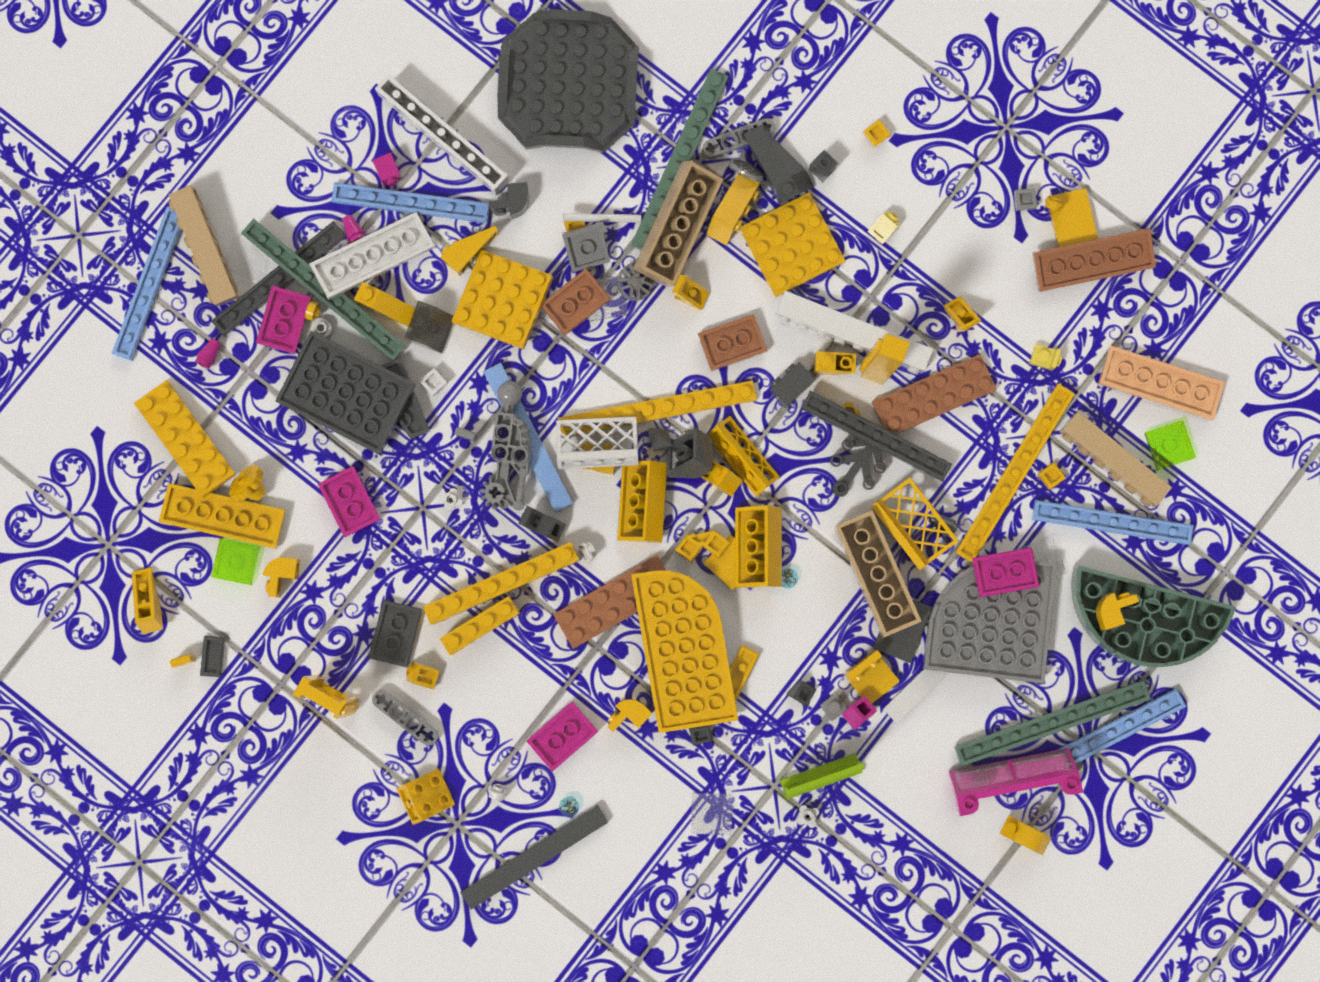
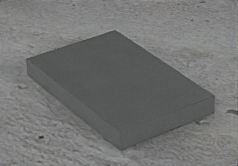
M383 600L368 658L408 668L423 609Z
M913 600L922 622L885 638H882L879 631L872 649L911 663L932 607Z

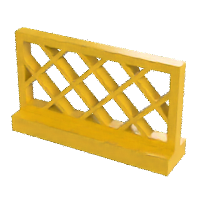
M911 477L871 506L919 570L959 542L958 538ZM908 483L914 488L913 497L902 496V489ZM900 490L899 495H893ZM889 497L899 498L897 509L889 508L884 501ZM901 498L913 500L911 511L900 510ZM915 500L923 501L927 505L926 513L914 512ZM899 512L911 514L910 525L899 522ZM913 514L925 516L924 527L912 526ZM927 517H935L939 521L938 529L926 528ZM912 528L923 530L922 541L912 539ZM926 530L937 532L936 543L924 542ZM940 533H947L953 539L947 545L938 544ZM924 544L935 546V553L930 558H927L923 553Z

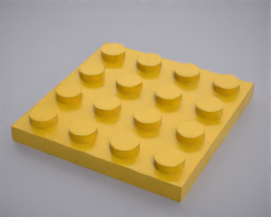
M810 192L739 228L775 298L784 294V291L788 292L846 262Z
M480 250L451 322L524 350L554 277L551 274Z

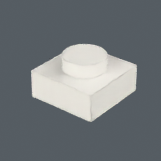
M434 368L419 381L432 396L436 395L448 384Z

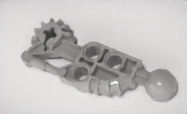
M506 381L499 386L497 391L498 399L502 403V411L496 412L491 448L492 458L497 461L496 475L489 476V483L483 481L482 484L486 489H480L479 491L485 493L480 499H488L485 503L487 507L491 504L492 509H497L498 505L501 509L510 506L520 511L525 507L523 502L525 477L529 474L532 459V446L530 445L532 438L529 436L531 431L526 426L527 422L521 420L520 416L513 414L514 405L518 404L522 398V389L516 382ZM503 428H507L509 431L505 439L500 434ZM503 447L506 450V455L501 459L498 456V450ZM520 450H523L526 454L523 461L517 458ZM511 466L520 475L516 498L509 483ZM493 490L509 493V495L500 494L496 496V494H493Z

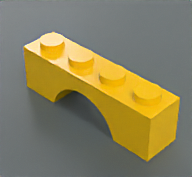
M508 596L444 635L440 640L449 655L452 656L521 613L511 596Z

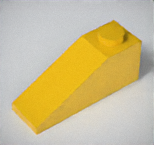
M494 226L456 241L451 246L447 245L441 252L442 261L461 276L476 260L480 250H485L499 234L498 228Z
M364 282L361 283L354 298L358 304L409 328L412 327L419 313L418 309Z
M152 568L132 572L136 625L143 634L163 630L162 611Z

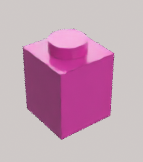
M391 152L372 160L384 186H393L402 179Z
M864 695L852 704L842 716L856 730L868 721L877 710Z

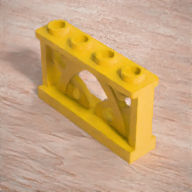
M320 675L303 676L293 693L299 699L308 698L335 713L333 715L335 719L355 714L360 705L357 703L359 700L357 696L349 697L324 683L325 678Z

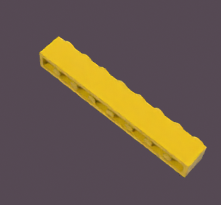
M885 334L883 338H878V341H876L873 348H871L861 362L859 371L862 373L860 377L883 385L903 363L910 342L889 334Z
M569 542L427 604L423 608L430 625H435L575 564L580 560L572 542Z

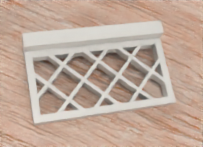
M636 417L556 420L558 469L638 465ZM625 423H632L633 428L628 433L620 428ZM604 424H609L613 427L608 434L600 429ZM584 425H590L593 428L588 435L580 430ZM561 426H570L573 431L566 436L561 432ZM616 431L624 436L618 443L611 438ZM596 432L604 437L598 443L591 439ZM576 433L584 438L578 444L571 440ZM628 439L633 443L634 449H624L621 444ZM607 440L614 445L610 450H604L600 446ZM586 441L594 446L590 451H584L580 447ZM566 442L574 447L570 452H561V447Z

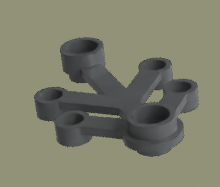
M860 439L843 440L841 447L845 451H850L853 447H866L861 453L845 456L833 455L830 458V464L833 467L854 462L842 481H837L833 485V494L837 497L845 496L849 491V483L860 468H862L864 480L862 483L863 488L866 490L873 489L875 481L871 478L868 457L873 451L876 463L874 471L877 474L884 473L886 471V464L883 462L881 450ZM844 442H850L851 447L845 448ZM835 457L840 460V463L837 465L832 461ZM878 464L883 465V471L877 470ZM870 480L872 487H866L865 482ZM838 485L844 486V492L837 490Z

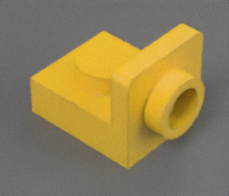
M412 661L406 670V681L434 690L440 670Z

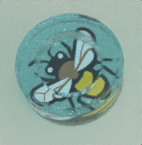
M790 568L783 569L782 587H794L798 581L797 573Z
M572 796L564 797L559 804L561 814L565 817L576 815L579 810L578 800Z

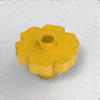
M256 464L252 467L247 466L240 472L239 476L233 479L230 485L231 490L228 494L235 501L245 500L246 498L259 501L266 493L264 484L261 483L264 471Z

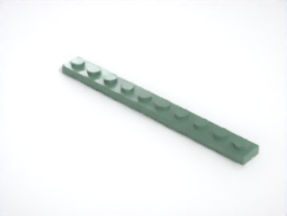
M710 69L632 241L631 247L642 250L681 163L692 160L729 76Z
M254 218L241 232L244 237L391 360H396L407 347L345 294L342 293L328 300L310 265Z
M1141 680L954 746L960 766H964L1151 700L1145 681Z

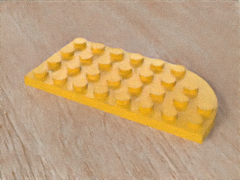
M653 570L631 574L659 733L738 721L722 620L713 597L699 582L676 571Z

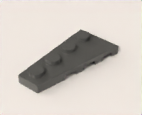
M401 358L381 365L410 380ZM414 390L398 420L410 439L430 432Z

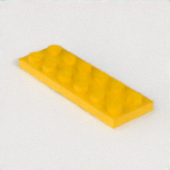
M167 380L134 402L137 409L203 498L236 475Z
M168 483L159 522L277 549L286 510L244 500L235 501L231 497L210 493L203 498L196 489Z

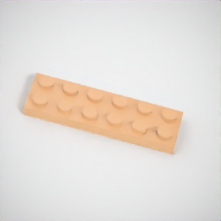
M1110 346L1098 384L1212 421L1214 420L1225 382Z

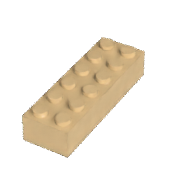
M691 160L681 163L633 267L634 270L666 287L676 285L722 184L723 179Z
M873 510L836 525L834 529L882 638L922 622Z

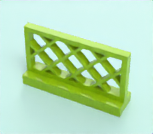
M856 753L780 779V783L786 799H790L863 773L862 770L865 768L863 763L858 760Z

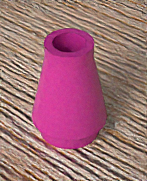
M347 215L342 219L348 242L353 243L365 237V231L352 215Z
M211 338L196 355L195 362L206 369L214 366L221 343Z

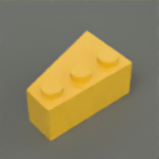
M737 174L715 211L706 233L707 236L726 246L733 233L739 230L743 222L741 220L743 215L746 217L752 207L750 206L751 201L755 202L760 193L757 190L760 182H755L748 177L746 179L744 174Z

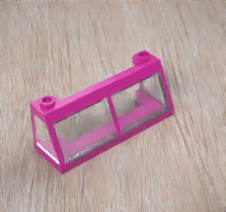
M1069 748L949 771L956 808L960 816L975 813L979 807L978 799L1060 783L1062 791L1069 795L1083 793L1079 771Z

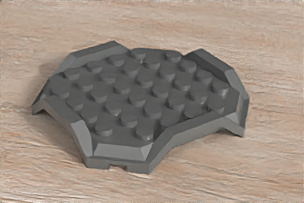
M559 9L533 13L502 40L497 92L498 120L516 137L526 150L539 147L583 148L605 153L619 138L635 127L639 47L609 16L592 11Z

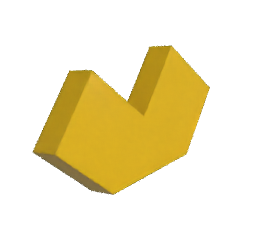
M715 530L698 534L693 533L687 534L675 551L690 563L693 562L703 548L720 559L731 542Z

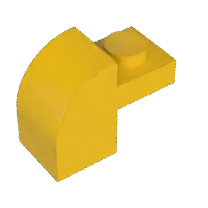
M276 558L266 565L263 575L270 576V580H267L266 583L268 596L280 598L282 578L298 580L301 560Z
M1115 593L1103 596L1096 608L1100 629L1108 630L1125 624L1120 608L1139 602L1137 594L1122 593L1117 595L1118 599Z
M626 699L615 705L621 712L619 714L613 713L607 720L610 723L607 727L614 732L628 718L639 728L652 715V712L640 701Z
M1009 815L1000 832L1001 835L1041 855L1044 854L1052 838Z

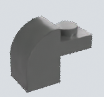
M527 182L507 184L508 200L489 201L491 214L495 213L496 216L506 215V212H510L511 219L523 215L529 205Z
M526 506L518 523L556 542L559 541L566 526L565 523L529 506Z

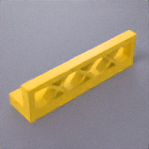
M731 416L716 425L707 434L713 439L715 447L755 496H758L780 478ZM728 424L733 433L729 432L724 425ZM738 440L744 443L745 448L739 445ZM751 456L757 459L758 464L752 461ZM763 471L767 472L772 479L768 480Z

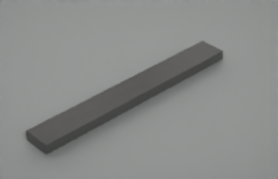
M332 221L294 253L309 264L322 258L347 236ZM277 266L211 320V322L226 337L268 302L272 286L284 289L295 278L283 268Z
M809 391L800 408L941 482L944 481L952 463L812 391Z
M596 805L460 892L470 909L475 908L608 823V820L600 807Z

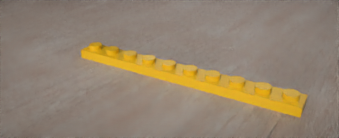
M753 381L560 417L558 420L636 417V423L638 424L756 401ZM625 423V424H623L621 427H623V426H628V425H633V424H632V423ZM604 424L600 429L607 430L613 427L609 424ZM584 425L580 430L586 434L590 433L593 428L590 425ZM561 426V432L566 436L573 431L570 426Z
M1056 384L956 549L955 554L972 563L973 557H977L1075 394L1060 384Z

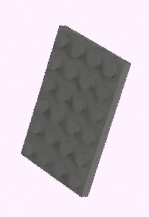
M310 330L275 402L381 455L416 383Z

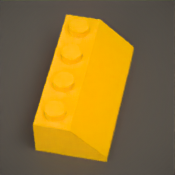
M638 461V465L622 466L618 541L662 543L667 463Z
M764 505L735 508V587H782V507ZM741 544L745 547L748 554L754 555L757 559L751 558L746 560Z

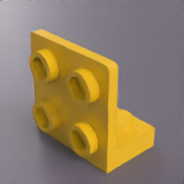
M878 650L872 651L843 674L861 698L865 695L871 704L899 683L898 678L881 658L882 655Z
M439 769L433 770L396 788L412 825L455 805Z

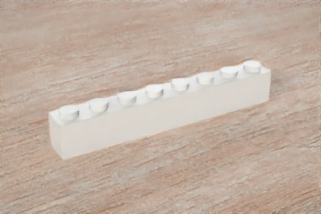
M389 74L375 88L378 96L495 195H498L509 182L508 175Z
M784 291L775 314L778 320L783 323L789 324V322L797 324V328L804 331L810 329L815 331V335L821 338L830 337L834 339L833 342L843 346L848 344L852 346L854 351L863 353V351L869 352L876 341H878V338H883L885 334L909 341L910 344L901 366L908 368V372L916 375L922 374L925 371L933 351L930 347L787 291Z

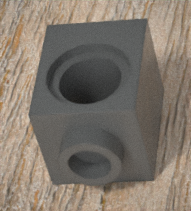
M823 150L811 162L809 170L823 183L836 170L838 162Z

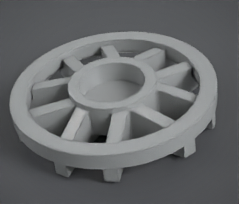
M732 158L728 164L730 165L729 168L737 171L738 175L744 174L746 179L748 177L755 182H761L764 174L758 168L743 160Z
M629 264L619 272L617 288L621 295L628 300H643L651 293L654 285L653 280L648 277L649 282L644 281L647 276L641 277L640 273H636L633 269L635 264ZM629 268H630V271H631V273H632L631 276H630V274L627 272V269H629ZM623 273L626 276L625 279H621ZM621 282H627V286L621 287ZM643 285L649 286V289L647 290V289H645V288L642 287V286H643ZM629 289V295H627L623 290ZM633 291H636V297H632ZM640 291L646 293L640 297Z

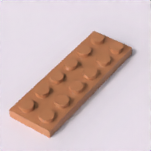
M1150 228L1032 252L1038 291L1040 292L1156 268Z
M981 354L871 403L882 427L894 434H899L992 393L997 389Z
M658 555L553 614L573 649L638 612L631 574L666 570Z

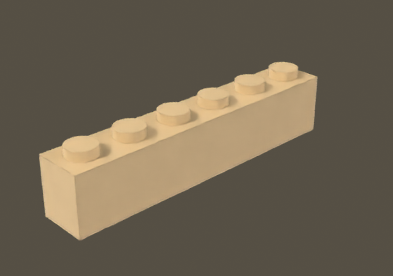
M189 185L168 194L170 208L177 214V225L180 230L184 231L186 236L184 237V242L188 248H191L193 256H191L192 261L201 272L199 278L208 289L207 297L210 303L222 306L240 298V293L196 188Z
M1079 411L1074 413L1059 431L1063 434L1062 438L1066 442L1074 443L1082 455L1090 456L1098 468L1107 470L1109 472L1108 475L1113 480L1123 483L1125 485L1124 489L1131 494L1135 493L1139 496L1140 502L1145 506H1158L1172 487Z

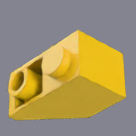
M816 351L813 374L832 376L855 374L856 354Z
M713 460L712 471L701 476L702 479L731 497L743 481L731 470Z

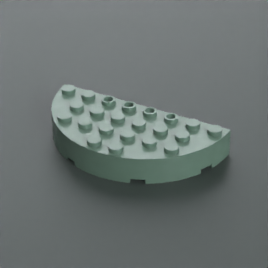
M1082 566L1073 567L1071 579L1072 600L1082 627L1089 637L1105 652L1130 664L1147 667H1168L1180 665L1201 656L1216 644L1223 632L1226 631L1236 606ZM1115 593L1118 599L1117 595L1122 593L1137 594L1139 602L1120 608L1125 624L1108 630L1100 629L1096 608L1103 596Z

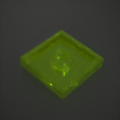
M1183 420L1144 433L1157 470L1196 458Z
M220 538L211 577L252 585L260 546Z

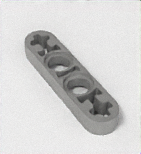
M762 119L709 139L703 144V155L708 159H714L749 146L742 137L744 131H751L755 129L754 127H759L760 125L763 127V124H766L767 127H771L769 128V133L773 135L775 124L770 119ZM726 138H733L735 145L732 147L725 146L724 140ZM718 141H720L722 151H720V147L714 149L713 154L710 151H706L708 145L716 147L718 146Z
M380 690L374 693L372 697L374 706L425 745H433L437 742L439 737L438 731L389 692ZM385 694V700L388 703H391V700L394 701L388 711L385 710L387 707L385 703L378 704V695L382 696ZM400 706L403 709L401 717H395L392 714L393 707ZM411 718H415L419 722V726L415 730L408 727V721ZM423 724L426 726V728L423 729L424 731H426L427 733L431 731L433 732V741H426V735L422 732L420 733V735L416 734L418 731L421 730Z

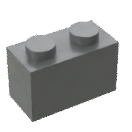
M800 362L796 366L792 363L785 370L787 374L783 378L778 376L770 384L772 388L769 392L785 409L816 380Z

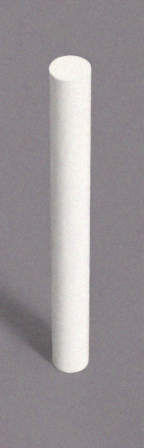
M563 213L562 221L641 223V215Z

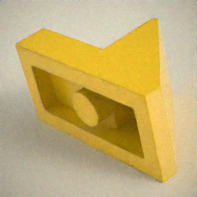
M681 274L672 291L675 294V299L698 310L703 309L710 294L693 280Z
M961 296L944 305L945 312L955 322L957 332H964L981 322V319Z

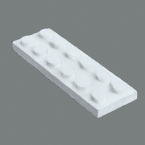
M415 212L309 263L329 300L360 285L362 282L377 277L434 249L435 245L418 214Z

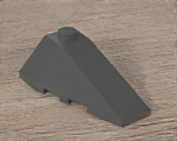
M761 125L743 134L779 205L814 187L806 169Z

